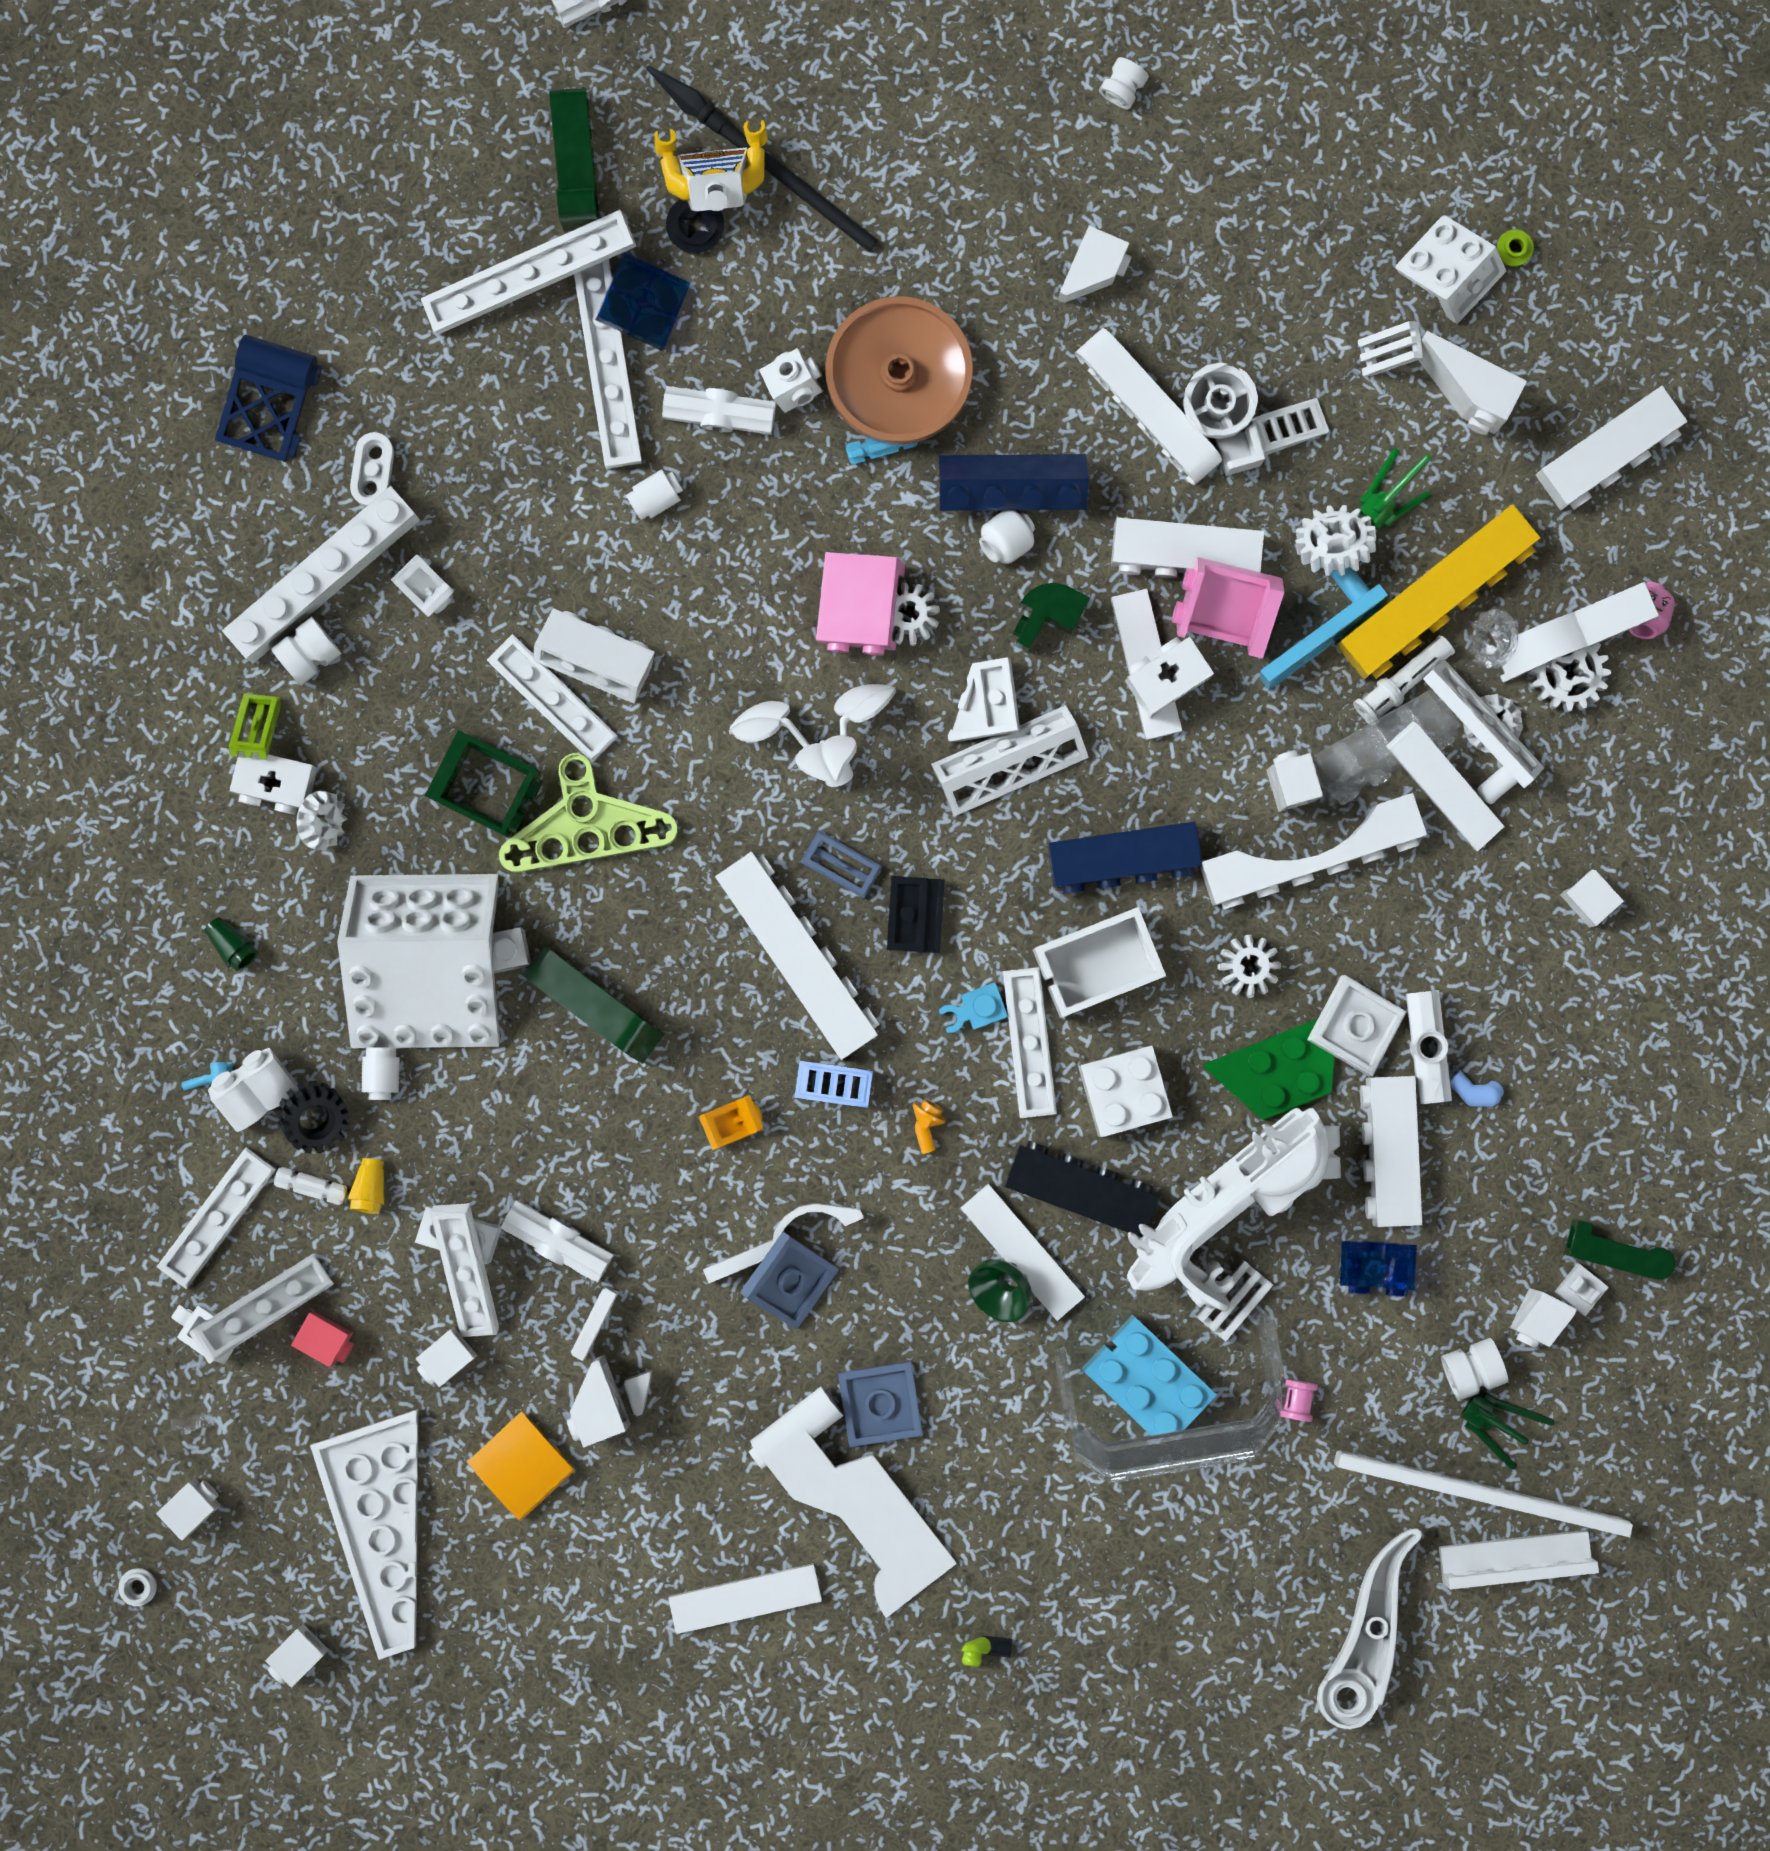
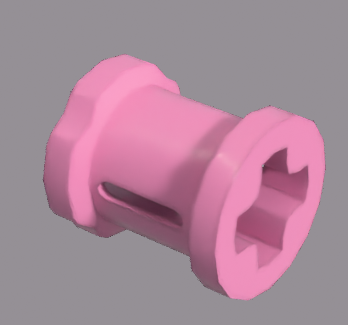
M1286 1379L1285 1385L1288 1386L1284 1409L1280 1410L1279 1416L1312 1422L1313 1416L1310 1414L1313 1393L1317 1391L1318 1384Z

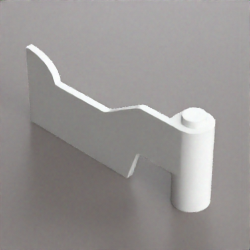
M820 1386L750 1440L753 1448L749 1450V1453L761 1469L768 1466L794 1500L839 1516L881 1569L875 1577L874 1592L879 1608L887 1618L957 1563L873 1454L834 1466L815 1442V1437L844 1416L826 1390Z

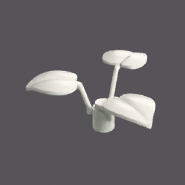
M870 684L855 687L845 692L834 705L836 714L842 716L840 718V735L833 736L826 741L821 740L819 743L810 745L795 725L786 718L790 713L789 706L779 701H767L747 709L733 722L729 734H733L735 738L741 741L757 742L774 735L781 726L787 727L803 746V749L799 751L795 758L798 768L810 776L825 781L829 787H838L846 784L853 777V771L849 762L856 753L857 744L852 737L847 736L848 722L851 720L859 723L874 717L893 698L896 689L889 685Z

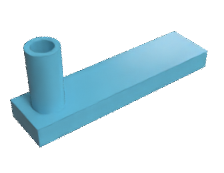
M1351 567L1345 568L1346 572L1343 576L1339 574L1338 570H1333L1330 576L1352 604L1260 670V680L1268 691L1387 604L1388 594L1381 585L1378 584L1370 590Z

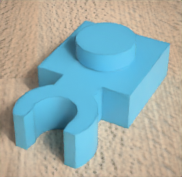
M995 982L960 995L963 1006L945 1005L939 1010L940 1015L946 1012H953L957 1017V1021L953 1026L945 1028L947 1033L958 1031L963 1023L970 1020L974 1030L1008 1017Z

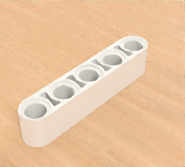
M1102 328L1075 352L1079 362L1082 365L1086 363L1090 367L1088 372L1106 391L1109 389L1114 394L1112 398L1131 419L1135 417L1139 421L1137 423L1138 427L1155 445L1159 443L1162 446L1163 450L1161 452L1180 473L1184 471L1188 475L1186 479L1192 485H1196L1222 462V457L1216 448L1202 433L1193 428L1186 415L1109 331Z

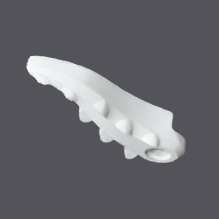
M1418 1528L1408 1529L1400 1533L1378 1553L1370 1564L1360 1588L1355 1614L1347 1638L1336 1660L1318 1687L1317 1702L1319 1710L1324 1718L1336 1727L1344 1729L1362 1727L1371 1720L1378 1706L1383 1705L1394 1665L1396 1650L1400 1568L1407 1553L1422 1537V1533ZM1345 1687L1352 1688L1357 1695V1702L1350 1709H1343L1337 1703V1694Z

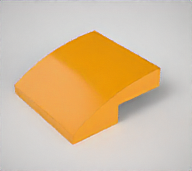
M522 1411L467 1461L486 1486L519 1521H522L576 1471L560 1450L544 1436L530 1417Z

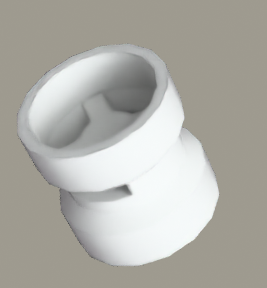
M1119 57L1112 67V76L1104 80L1099 88V92L1105 99L1128 110L1136 99V89L1142 88L1145 85L1149 75L1136 63Z

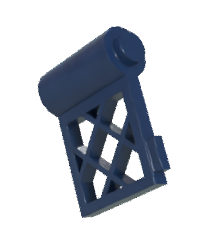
M247 334L244 335L236 352L235 370L215 441L283 462L287 461L288 455L296 457L301 436L296 435L295 432L305 397L310 386H316L321 376L322 366L317 364V357ZM242 380L255 383L262 396L245 407L238 396ZM263 386L275 390L269 394H266ZM283 392L296 396L292 411L279 418L270 399ZM265 402L274 421L257 430L248 411ZM236 403L239 410L233 413L234 406ZM243 415L252 433L239 440L226 436L230 421ZM289 419L287 428L285 429L282 422ZM278 426L284 437L280 452L267 449L260 434ZM255 438L259 446L247 443V441Z

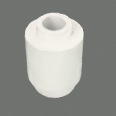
M661 469L632 487L633 491L626 496L638 517L643 520L648 516L653 518L681 501L678 493L682 492L683 488L673 472L666 475Z
M366 1047V1057H362L361 1092H369V1100H391V1093H399L400 1057H396V1048Z

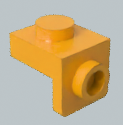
M750 1095L698 1116L712 1150L763 1130L761 1110L752 1101Z

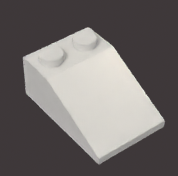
M1426 331L1421 338L1423 358L1419 359V362L1460 417L1469 421L1467 426L1470 429L1483 435H1487L1488 431L1495 434L1507 421L1527 381Z

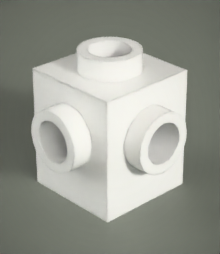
M798 348L791 352L780 354L774 362L759 369L773 400L784 413L797 406H804L810 403L816 395L823 392L817 380L822 376L819 367L812 357L806 359Z

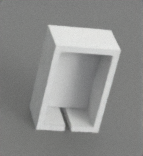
M1139 907L1033 949L1044 980L1050 978L1053 980L1054 985L1049 986L1048 990L1059 1018L1166 976Z

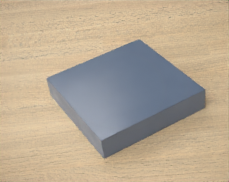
M782 1232L740 1293L746 1299L797 1330L839 1268L785 1232Z
M911 1361L838 1373L849 1447L923 1436Z

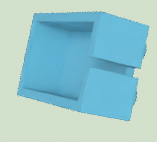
M1131 1315L1110 1338L1117 1347L1111 1351L1104 1344L1082 1367V1370L1166 1450L1217 1394L1134 1315Z

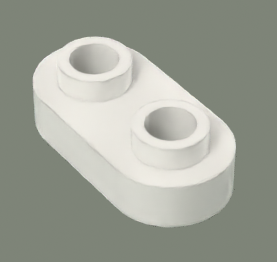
M377 432L367 433L362 436L357 442L350 490L355 500L365 507L389 488L391 481L394 448L386 436ZM374 447L382 449V455L378 459H372L369 456L370 450ZM368 483H375L377 485V491L373 495H366L364 492V488Z

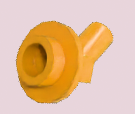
M924 1099L922 1103L914 1102L912 1105L917 1120L915 1132L922 1154L936 1150L930 1127L945 1124L946 1118L941 1115L944 1111L943 1108L930 1100Z

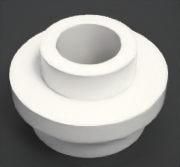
M131 1569L120 1579L119 1594L123 1601L129 1605H145L156 1594V1579L146 1569ZM140 1580L143 1582L145 1587L143 1593L138 1594L133 1591V1581Z

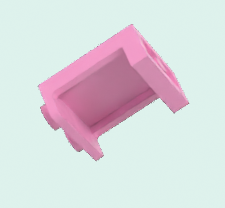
M825 552L816 640L827 645V651L837 653H849V647L863 648V654L884 656L885 650H896V642L892 641L898 577L904 578L906 563L897 557Z
M1197 557L1194 568H1187L1182 584V589L1186 590L1183 602L1177 601L1173 611L1172 623H1175L1177 626V636L1185 638L1188 631L1248 646V655L1263 659L1284 595L1283 579Z

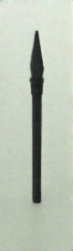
M649 65L646 67L648 72L684 113L697 117L701 124L706 123L708 128L717 134H721L737 148H750L746 136L730 124L729 120L718 110L715 111V106L708 104L698 90ZM765 151L764 169L865 250L871 252L878 243L877 239Z

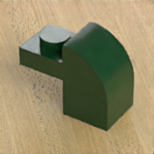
M1046 583L1033 588L1020 602L1019 607L1028 611L1031 615L1029 618L1025 615H1022L1013 632V635L1018 637L1015 646L1028 653L1045 621L1071 635L1090 597L1059 583Z

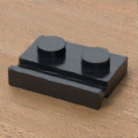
M891 876L887 950L940 953L945 879Z

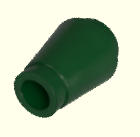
M221 917L215 918L206 926L204 932L226 967H232L235 971H241L257 957L258 950L254 947L255 942Z

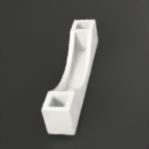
M1411 793L1372 807L1363 823L1346 840L1333 849L1317 856L1299 860L1275 861L1234 851L1203 861L1200 870L1212 906L1221 903L1223 910L1243 904L1242 896L1254 892L1257 893L1258 898L1280 892L1278 884L1290 880L1293 887L1313 881L1312 873L1324 869L1327 870L1328 875L1350 869L1348 861L1360 857L1363 864L1383 858L1382 850L1394 846L1397 847L1398 853L1420 846L1418 838L1426 836L1427 833L1414 795Z

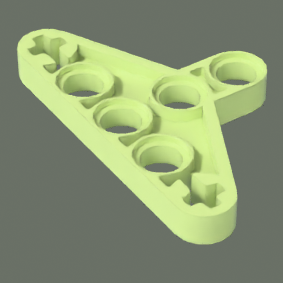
M572 753L566 755L559 765L563 799L507 840L500 848L499 860L505 869L520 873L669 845L676 839L678 826L675 819L667 813L597 793L591 762L584 755ZM573 760H580L586 766L585 776L578 781L570 780L566 775V766ZM580 796L590 798L593 803L591 813L585 817L576 816L572 810L573 801ZM663 819L665 825L672 826V830L666 832L665 839L660 840L657 834L646 835L649 843L641 844L642 833L637 822L646 821L645 829L656 827V820ZM621 826H630L636 833L634 842L629 846H620L615 841V832ZM587 832L595 833L599 838V846L592 853L581 851L578 845L580 836ZM549 839H557L563 846L561 856L554 860L547 859L542 852L544 843ZM537 841L535 852L540 860L539 863L532 864V856L521 858V865L515 866L513 861L506 859V854L512 853V846L517 845L520 851L532 850L528 843Z

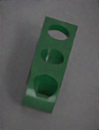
M1576 1219L1572 1220L1563 1255L1657 1280L1666 1279L1673 1273L1675 1259L1669 1250L1656 1246L1641 1249L1591 1235L1592 1223Z

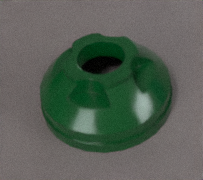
M997 1259L985 1260L976 1266L969 1276L968 1288L971 1297L976 1305L993 1319L1009 1323L1018 1321L1031 1306L1033 1298L1030 1283L1026 1274L1014 1263ZM1002 1273L1009 1275L1018 1284V1287H1013L1006 1283Z

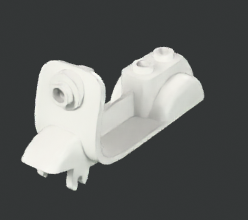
M1295 1108L1274 1125L1263 1124L1264 1133L1259 1135L1254 1131L1252 1134L1253 1141L1208 1178L1203 1176L1199 1178L1201 1183L1190 1191L1188 1188L1184 1190L1185 1196L1163 1216L1155 1230L1145 1224H1139L1140 1232L1143 1234L1142 1238H1138L1136 1234L1129 1232L1128 1239L1137 1248L1138 1259L1131 1266L1127 1274V1279L1132 1288L1144 1291L1162 1288L1178 1278L1187 1288V1293L1199 1308L1206 1304L1210 1309L1215 1307L1221 1311H1227L1231 1304L1224 1292L1233 1288L1235 1282L1232 1277L1228 1275L1222 1281H1215L1216 1277L1224 1271L1220 1263H1213L1205 1272L1190 1261V1255L1255 1201L1268 1216H1274L1277 1213L1286 1211L1298 1196L1306 1190L1313 1189L1322 1181L1329 1160V1142L1326 1129L1313 1108H1309L1302 1112L1299 1108Z

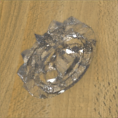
M1491 609L1490 611L1480 612L1479 619L1471 622L1474 629L1473 634L1466 637L1473 643L1468 652L1476 657V664L1487 668H1499L1505 665L1516 651L1518 644L1517 625L1512 616L1506 611ZM1487 632H1493L1492 638L1498 646L1489 644L1490 640L1487 637Z

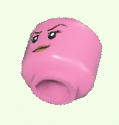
M1647 582L1646 585L1660 617L1629 630L1632 635L1642 639H1652L1666 632L1675 607L1674 597L1663 585L1656 582Z

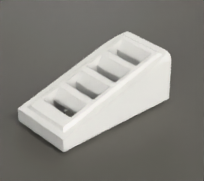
M1317 398L1254 417L1248 424V426L1255 424L1264 456L1329 433ZM1310 409L1317 427L1310 430L1303 412ZM1291 415H1297L1302 433H1296ZM1277 420H1284L1289 437L1283 438ZM1269 423L1276 439L1273 442H1270L1264 425Z

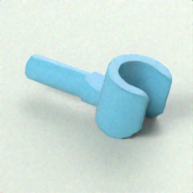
M232 1062L210 1063L211 1074L182 1082L183 1090L186 1091L204 1084H211L219 1074L226 1071L232 1072Z

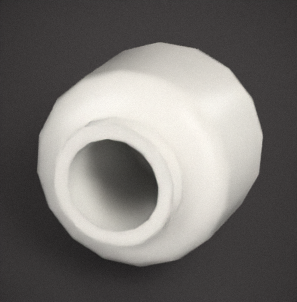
M1003 510L982 526L981 538L979 539L981 549L993 562L1012 563L1033 547V531L1035 527L1032 520L1025 513L1019 514L1014 510Z

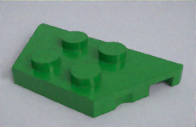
M1318 1018L1202 1064L1209 1074L1261 1120L1332 1092L1334 1056L1307 1040Z

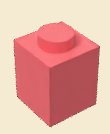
M312 1311L308 1314L291 1346L330 1368L337 1361L344 1363L354 1346V1343L349 1341L353 1332L319 1312Z

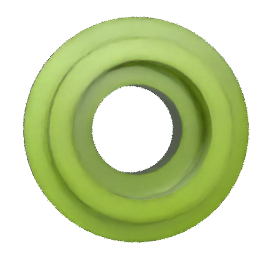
M1513 229L1501 235L1497 241L1496 248L1505 265L1518 267L1525 264L1532 256L1533 242L1524 231ZM1511 242H1518L1521 245V252H1512L1509 244Z

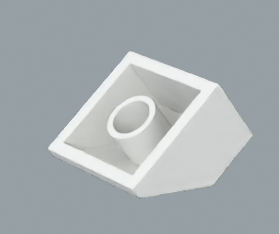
M605 1355L597 1357L592 1362L570 1410V1419L567 1420L573 1440H580L583 1447L623 1433L631 1425Z

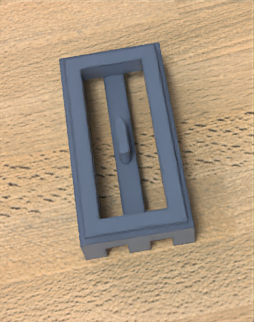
M819 830L800 861L803 865L865 899L882 869L881 865ZM821 841L872 869L869 876L820 849L818 845ZM813 854L865 882L863 887H858L811 860Z

